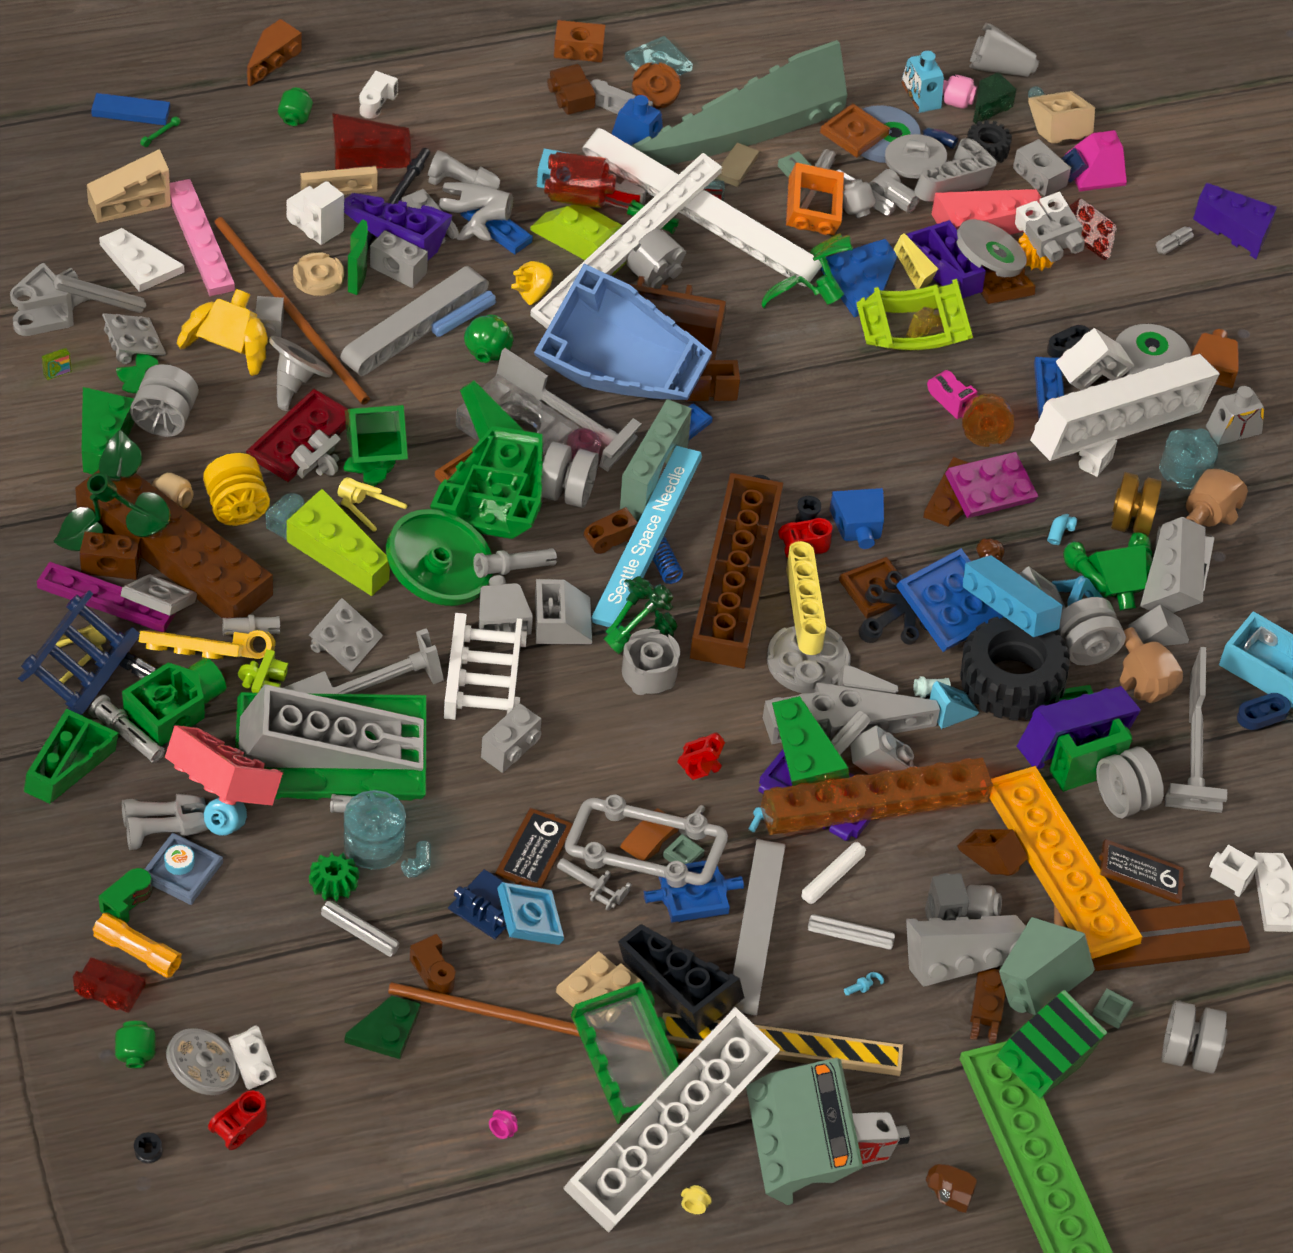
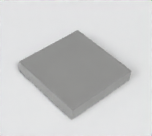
M149 574L122 587L121 596L170 616L195 603L197 593Z

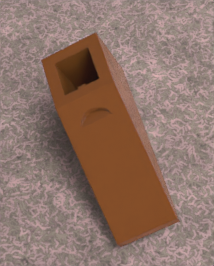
M279 19L263 30L247 66L248 86H252L259 80H262L266 75L280 68L282 64L302 51V33L282 19Z

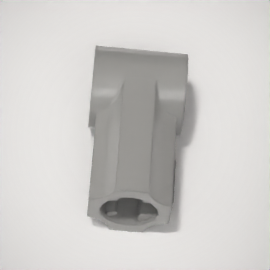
M891 169L884 170L869 183L871 189L894 202L896 206L908 213H911L920 201L914 191L902 184L897 173Z

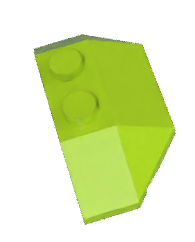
M578 203L545 213L531 226L530 231L586 260L615 234L622 225L592 208ZM627 260L611 275L614 276L627 263Z

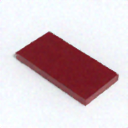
M313 389L248 448L246 454L254 457L260 466L289 482L297 475V471L300 468L291 458L293 452L303 444L314 453L316 450L308 443V440L319 429L329 438L334 434L339 436L346 429L345 410L348 409Z

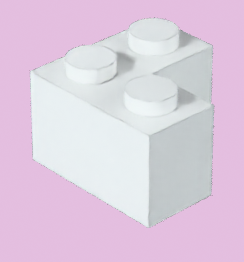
M327 181L314 189L308 186L287 199V219L291 224L304 231L309 238L322 245L344 231V194Z
M1095 328L1086 333L1078 343L1065 351L1063 356L1056 361L1069 383L1080 390L1088 388L1101 375L1110 380H1116L1134 367L1122 346Z

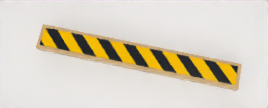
M663 1013L662 1016L666 1025L667 1033L665 1035L669 1044L695 1049L722 1021H714L698 1034L678 1014ZM755 1025L780 1049L773 1059L811 1064L838 1057L841 1059L843 1069L900 1076L903 1045Z

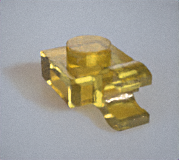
M931 307L922 308L913 315L906 336L918 338L922 335H927L932 326H941L940 315H933L934 311Z

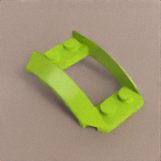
M957 279L952 280V284L938 287L936 284L908 291L879 290V287L874 288L875 292L866 300L863 297L856 303L867 345L894 350H927L973 339ZM938 308L944 333L918 338H897L891 336L886 312L909 313Z

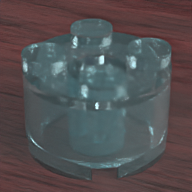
M1201 428L1197 430H1173L1170 432L1160 461L1161 474L1168 482L1172 480L1177 483L1179 488L1193 489L1207 469H1214L1218 456V447L1210 437V433Z

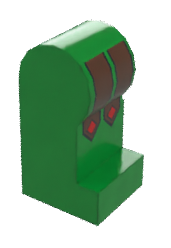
M142 868L128 871L99 895L100 912H108L128 923L130 921L129 911L138 903L145 902L151 897L152 883L150 873Z

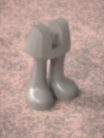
M440 150L436 152L428 172V176H430L428 183L437 185L444 177H450L463 183L477 184L500 190V180L492 172L482 167H479L477 171L470 169L447 153Z
M176 794V801L144 802L135 799L122 800V817L126 827L129 850L141 848L144 837L149 834L176 832L180 833L181 836H189L208 830L204 822L205 799L196 795ZM164 815H173V816H175V817H170V818H146V817L164 816Z

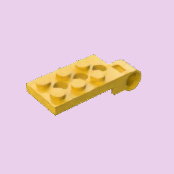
M151 630L140 631L139 642L146 643V649L168 651V647H174V653L195 655L196 651H201L202 657L211 659H223L224 655L261 659L264 657L267 649L273 651L275 649L274 637L264 630L252 631L249 634L234 632L232 643ZM258 636L266 641V648L261 653L253 648V640Z

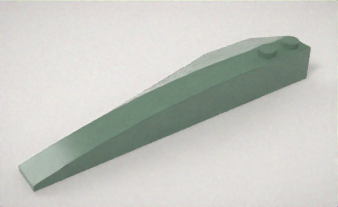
M836 40L788 58V64L782 67L776 65L770 68L768 75L760 79L757 77L752 78L741 90L734 88L702 106V111L693 116L689 113L682 117L683 122L672 128L668 125L662 128L656 137L651 138L648 136L631 147L665 166L695 160L702 153L712 156L728 152L733 149L736 143L745 146L753 145L836 116L845 109L847 100L839 41Z

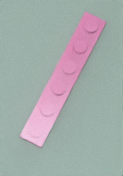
M187 179L170 183L172 207L209 296L235 291L234 281L191 180Z

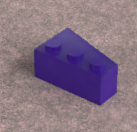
M1206 183L1198 199L1193 220L1217 235L1222 233L1232 240V245L1244 247L1251 252V257L1257 259L1271 229L1277 207Z
M950 220L906 234L938 268L933 279L940 285L952 284V280L957 279L962 299L983 291L986 271L982 265L979 268L961 252L957 245V230Z

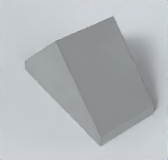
M1158 605L1128 626V628L1133 627L1144 644L1158 642L1163 646L1184 644L1189 641L1181 618L1162 605Z

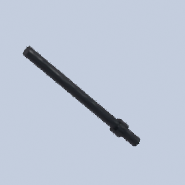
M422 148L417 157L410 161L407 166V172L386 203L398 204L414 178L423 171L424 163L430 155L429 149ZM369 231L367 237V250L376 237Z

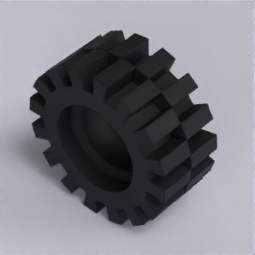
M985 120L984 124L979 121L977 125L973 124L971 129L969 128L967 138L979 143L996 160V163L997 160L999 163H1002L1008 157L1012 135L1009 134L1010 130L1008 128L1004 129L1005 125L1000 124L997 126L996 121H993V124H989V120ZM983 141H989V142H992V143H994V144H987V143H984Z

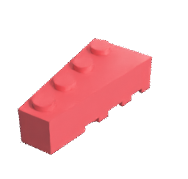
M1036 189L935 193L932 216L937 224L950 220L956 230L964 221L976 219L991 223L1012 235L1024 232L1023 230L1019 231L1015 225L1016 208L1036 200L1039 203L1041 196ZM1033 210L1026 212V216L1032 215Z
M174 726L165 758L175 764V769L189 774L190 780L203 784L204 790L217 794L219 800L223 803L236 805V802L273 806L282 778V772L276 769H264L265 763L258 759L252 760L244 757L243 751L224 745V741L199 728Z

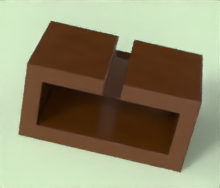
M709 360L691 395L685 401H709V397H713L714 401H737L740 384L738 360Z

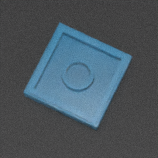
M505 882L498 886L497 890L509 937L557 945L564 940L552 890Z

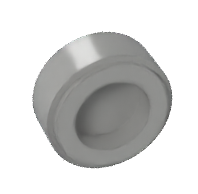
M801 661L795 667L794 680L803 688H814L816 683H821L823 670L814 661Z

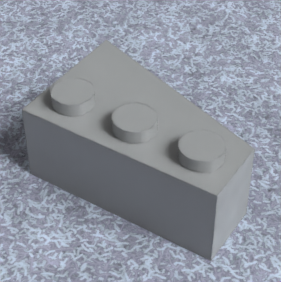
M1184 517L1162 524L1140 607L1151 611L1158 605H1162L1174 613L1203 602L1204 526Z

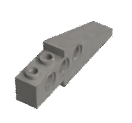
M816 683L815 693L797 695L802 698L830 741L857 711L864 712L870 718V723L860 734L876 725L891 734L935 727L940 712L937 700L825 683ZM797 696L777 697L765 701L763 721L771 744L781 743L772 703Z

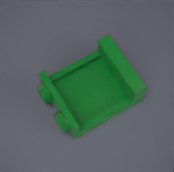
M1118 718L1113 720L1109 736L1080 746L1075 745L1069 734L1058 737L1049 771L1062 792L1097 781L1096 768L1098 762L1103 758L1114 754L1120 755L1124 751L1129 750L1132 742L1131 732L1127 727H1124Z

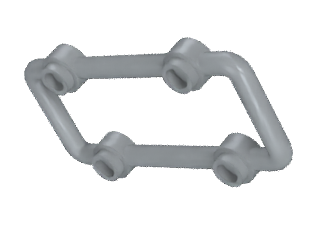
M610 795L606 800L590 798L582 803L565 841V850L573 857L584 859L586 865L593 869L601 868L605 864L666 878L667 883L671 887L680 888L687 883L704 885L712 879L726 845L728 835L723 827L709 824L705 816L699 813H692L687 818L629 806L626 805L623 797ZM592 809L604 811L606 817L611 821H619L626 816L686 830L687 836L694 840L702 839L706 835L716 837L701 874L688 871L687 866L680 861H672L667 866L607 853L605 847L598 842H591L586 847L577 846Z

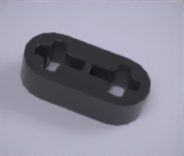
M1074 325L1051 336L1048 342L1047 353L1052 358H1061L1065 351L1071 349L1091 330L1083 325Z

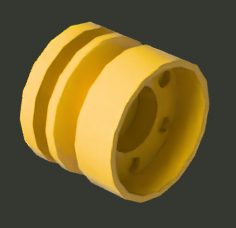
M244 453L226 454L215 459L205 469L203 481L210 497L214 515L218 521L225 525L237 526L253 522L265 514L270 505V497L263 482L259 464L254 457Z

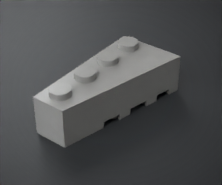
M1017 915L982 916L981 919L969 920L968 917H957L956 920L944 921L941 918H929V921L906 919L909 970L924 987L1002 966L1026 926Z

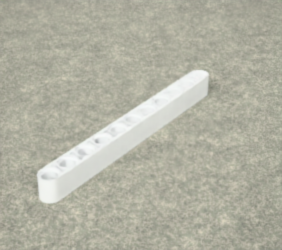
M600 128L595 130L582 147L583 152L588 157H593L595 162L623 179H627L640 186L653 197L678 176L675 172ZM702 190L679 211L788 278L794 275L796 277L802 276L811 282L822 267L819 260L813 261L812 258L814 256L705 190ZM798 283L799 285L806 287L805 284Z

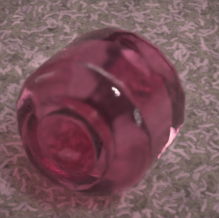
M579 428L573 430L568 435L566 445L571 446L572 449L571 462L579 449L598 453L599 456L601 441L597 433L590 429Z

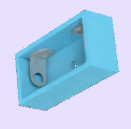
M1253 611L1225 645L1219 666L1267 694L1279 693L1284 695L1290 701L1291 708H1293V634Z

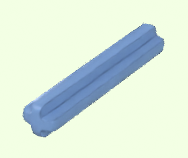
M491 291L484 292L432 323V333L437 337L444 335L496 303V296Z

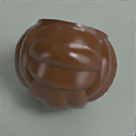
M983 538L976 547L980 558L992 555L1001 562L1005 553L1003 544L992 538Z

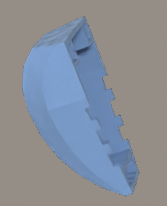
M585 263L534 352L550 368L583 387L629 396L672 400H688L712 356V352L687 331L682 330L676 325L675 321L669 316H665L652 302L642 297L631 285Z

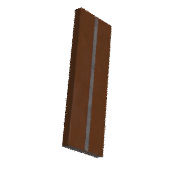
M1234 899L1127 911L1142 935L1141 944L1092 959L1095 969L1093 972L1249 953L1250 944Z

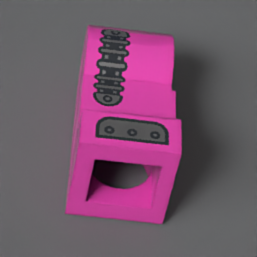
M945 370L928 380L927 387L930 394L956 419L974 410L978 391L971 385L965 387L960 381H957L954 374L949 370Z

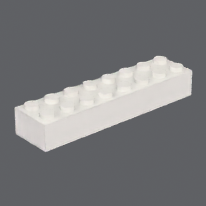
M1197 354L1171 363H1165L1152 369L1148 368L1136 374H1129L1123 378L1110 380L1097 386H1090L1081 391L1071 392L1065 396L1052 398L1044 404L1043 412L1035 425V430L1030 440L1051 461L1200 413L1220 373L1201 354Z
M735 1007L569 1180L563 1189L607 1232H610L763 1070L780 1049Z

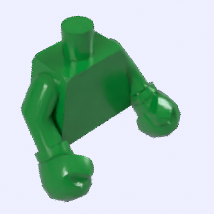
M1135 532L1131 535L1127 548L1096 552L1089 557L1086 555L1085 548L1080 542L1069 543L1063 552L1066 566L1075 572L1081 573L1085 578L1090 579L1103 598L1117 596L1120 611L1136 608L1133 594L1145 590L1153 561L1151 541L1146 534Z

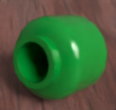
M295 87L286 90L282 94L278 114L285 124L297 126L308 121L313 105L309 93L304 89Z
M128 1021L123 1023V1027L119 1028L115 1033V1057L119 1061L126 1063L127 1068L134 1069L144 1067L145 1062L154 1058L155 1031L148 1027V1024L144 1021Z

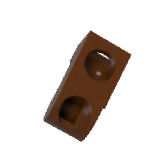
M627 507L590 524L584 531V538L595 553L602 554L611 549L612 546H617L626 541L629 542L638 523Z
M435 934L411 945L410 961L428 989L442 994H451L454 990L456 971L442 957L443 942L439 936Z

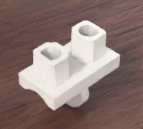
M255 1025L241 1034L228 1038L247 1089L250 1090L277 1077L258 1026Z

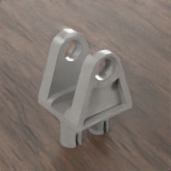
M42 263L12 288L10 292V300L19 310L13 317V329L19 335L31 336L69 328L74 325V307L90 299L56 290L53 281L57 275L45 263ZM72 268L60 273L61 275L78 279L76 272ZM23 295L30 297L27 301H19L17 298ZM24 319L33 321L29 325H19V322Z

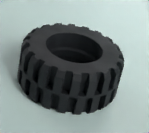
M998 616L988 620V623L983 622L978 625L976 630L972 631L967 637V642L963 649L960 672L963 690L967 695L969 694L968 698L973 704H979V708L985 713H994V717L1002 719V716L1009 717V720L1017 721L1018 718L1031 719L1032 713L1036 708L1041 705L1047 706L1058 703L1060 698L1063 697L1070 665L1069 650L1065 646L1063 638L1060 635L1056 636V630L1032 637L1005 617L1000 619ZM1002 661H1019L1031 666L1036 671L1027 674H1013L1001 670L994 664Z

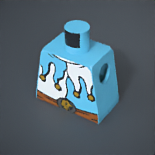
M923 51L921 55L908 59L901 83L919 113L941 108L944 76L935 61V54L931 51Z

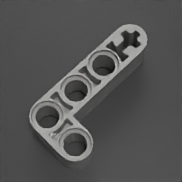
M968 138L962 139L952 161L922 170L914 193L921 200L934 201L935 193L966 192L984 187L989 183L997 164L996 160L976 141Z

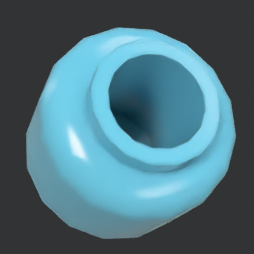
M219 797L210 801L204 811V822L207 828L216 835H228L239 830L245 824L247 818V809L243 802L229 805L221 802Z

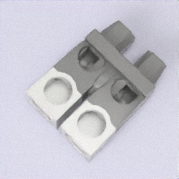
M1060 192L1039 199V203L1036 200L1016 208L1015 225L1019 231L1023 230L1040 258L1046 256L1051 262H1055L1063 257V249L1067 247L1074 254L1084 250L1085 242L1081 235L1082 225L1077 221ZM1055 202V206L1048 207L1049 203ZM1033 210L1032 215L1026 216V212Z

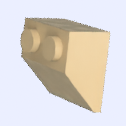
M1068 91L1029 98L1028 103L1038 134L1047 139L1048 142L1061 143L1062 140L1066 139L1081 140L1084 136H1089L1093 133L1095 107L1074 92Z

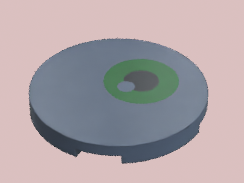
M878 105L862 109L890 128L888 136L861 155L866 159L886 163L885 151L893 140L905 135H921L919 125L915 119L898 108Z

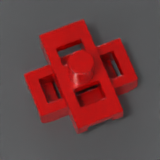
M715 732L709 736H703L697 740L685 743L683 747L684 752L677 762L692 780L709 775L710 770L716 773L722 767L716 759L719 758L725 741Z

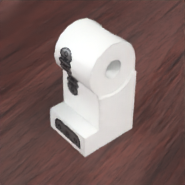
M378 71L374 72L359 96L361 104L359 111L363 117L369 119L378 117L381 113V107L387 98L394 101L398 95V78Z

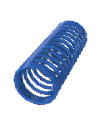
M664 535L661 541L664 543L659 545V550L656 551L653 561L663 581L667 584H672L682 578L683 570L679 566ZM671 559H673L672 562H669V563L665 564L664 566H661L663 563H666V562L670 561ZM672 563H675L674 565L668 567L667 569H663L664 567H667V566L671 565ZM676 570H678V572H677L676 574H674V575H672V576H667L668 574H671V573L675 572ZM679 572H681L680 575H679L677 578L673 579V580H666V579H665V578H672V577L676 576Z

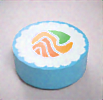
M185 845L171 846L164 854L166 869L175 875L188 873L194 866L193 851Z

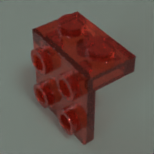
M1079 198L1069 207L1077 221L1082 225L1081 235L1085 242L1084 246L1101 259L1107 260L1111 256L1116 225L1109 218L1098 212L1092 205Z

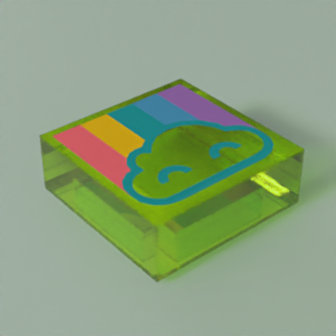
M67 348L42 356L43 375L46 380L72 372L70 353Z

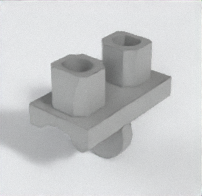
M320 429L315 432L308 440V443L316 451L312 453L302 444L291 456L300 467L297 474L303 479L318 465L319 467L316 469L318 475L326 473L329 476H333L338 471L336 462L339 460V457L336 454L332 456L330 454L335 450L334 446L341 439L336 434L329 438Z

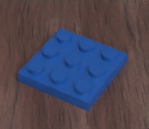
M962 548L904 578L896 585L942 652L967 640L969 634L976 630V627L981 623H988L989 619L997 616L999 619L1004 617L963 588L965 563L971 561Z

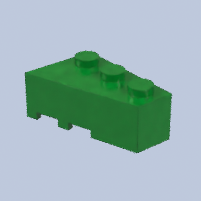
M83 387L81 452L84 473L94 474L99 470V462L103 451L118 430H121L127 437L129 436L135 423L130 412L133 398Z
M800 696L772 703L794 793L850 779L848 766Z
M66 709L26 773L24 792L51 804L115 752L119 733Z

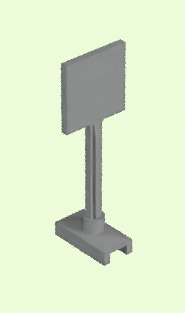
M504 348L501 352L494 384L535 411L540 409L542 400L545 401L548 405L600 438L601 442L607 445V447L603 450L599 466L608 472L638 438L635 433L642 424L633 418L619 434L610 428L606 429L556 395L547 391L545 386L548 376Z
M425 628L416 632L420 651L409 655L408 659L337 687H332L324 671L283 688L313 694H353L411 670L417 671L425 668L433 684L444 681L437 649L435 645H431L429 632Z
M1200 647L1190 673V778L1188 779V785L1170 783L1165 796V807L1222 813L1223 802L1227 801V789L1205 787V779L1203 778V715L1201 706L1206 696V647Z

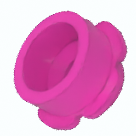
M498 1109L493 1112V1117L489 1120L490 1130L500 1139H505L508 1136L512 1137L518 1130L517 1118L510 1111Z

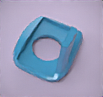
M1079 576L1073 580L1052 581L1058 592H1071L1067 601L1068 606L1082 600L1084 593L1087 598H1103L1090 579L1084 576Z

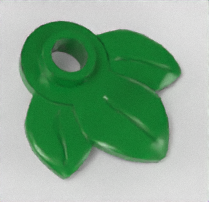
M138 353L136 356V366L116 368L118 378L124 383L122 390L128 393H137L146 371L152 366L159 365L158 360L150 355Z
M350 457L345 462L344 471L363 473L364 484L374 486L386 479L387 473L391 472L394 468L396 460L353 463L352 457Z

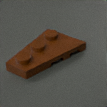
M953 457L948 468L969 462ZM944 473L924 511L923 518L949 527L964 514V511Z

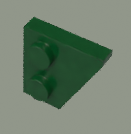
M390 996L346 1032L345 1043L401 1059L419 1015L420 1004Z

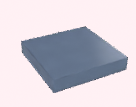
M172 832L146 866L145 870L150 873L153 887L192 905L223 864V857ZM185 845L193 851L194 866L191 871L183 875H175L166 869L164 854L171 846Z

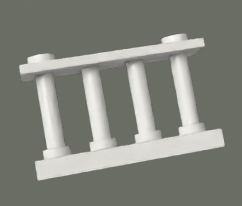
M455 613L444 719L455 720L456 710L462 709V706L507 710L508 714L520 703V697H515L520 647H526L527 631L522 630V619L517 618L515 632L472 629L470 625H466L467 614ZM481 640L514 643L513 654L471 651L469 647H464V642ZM467 662L511 665L512 669L511 676L466 673V670L461 669L462 664H467ZM465 684L507 687L509 688V697L504 699L463 695L464 692H459V686L465 687Z

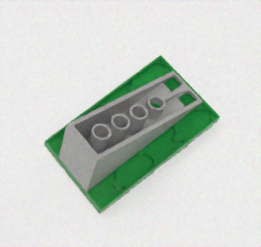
M264 684L258 693L241 692L237 697L235 748L243 751L244 757L252 760L258 759L265 763L264 769H276L283 773L275 799L299 798L317 800L331 798L332 794L358 796V794H362V797H367L371 801L374 799L407 801L422 799L426 795V695L313 694Z

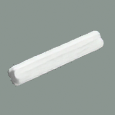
M854 842L802 890L801 897L803 900H806L808 904L815 903L865 856V847L859 842Z

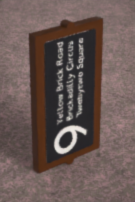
M530 808L496 870V875L515 882L517 885L542 889L565 845L573 824L556 818L552 813L548 815Z
M1107 839L1103 841L1102 853L1099 856V860H1101V876L1180 904L1182 901V890L1185 887L1183 867Z

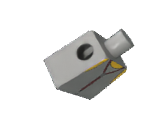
M1241 386L1238 388L1237 393L1223 396L1218 400L1206 428L1217 445L1262 434L1264 407L1250 387Z

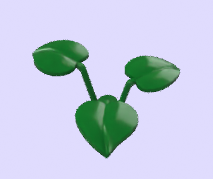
M839 233L819 243L808 252L814 256L812 258L813 261L820 260L825 275L816 280V287L802 276L796 277L794 275L786 278L766 292L761 304L763 309L769 300L792 288L797 283L805 284L815 295L820 293L827 305L840 299L844 293L832 275L826 256L841 251L853 250L851 237L849 235L842 237V234Z

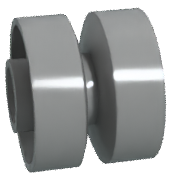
M161 364L150 367L146 371L130 407L133 420L138 426L151 434L164 437L179 434L183 430L198 396L197 383L187 372L175 366Z
M552 442L543 458L542 497L557 501L565 488V503L584 508L595 481L599 459L598 453L579 449L571 462V446Z
M1175 1000L1166 1028L1162 1062L1182 1067L1190 1051L1193 1052V1069L1213 1074L1219 1058L1221 1059L1226 1043L1227 1029H1225L1227 1013L1206 1007L1198 1023L1195 1022V1005Z

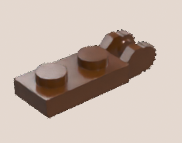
M987 969L977 973L970 1022H972L970 1039L977 1040L980 1034V1024L990 1026L988 1043H996L1005 999V989L999 970Z

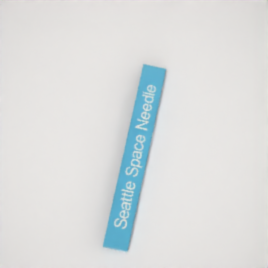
M680 446L675 447L591 617L593 623L610 627L627 603L626 598L630 594L627 584L624 583L625 579L632 580L637 576L644 577L701 461V452Z

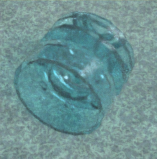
M372 790L356 795L346 805L343 833L344 849L346 855L350 859L353 858L355 864L368 869L386 868L397 862L403 854L406 814L404 806L397 797L387 792Z

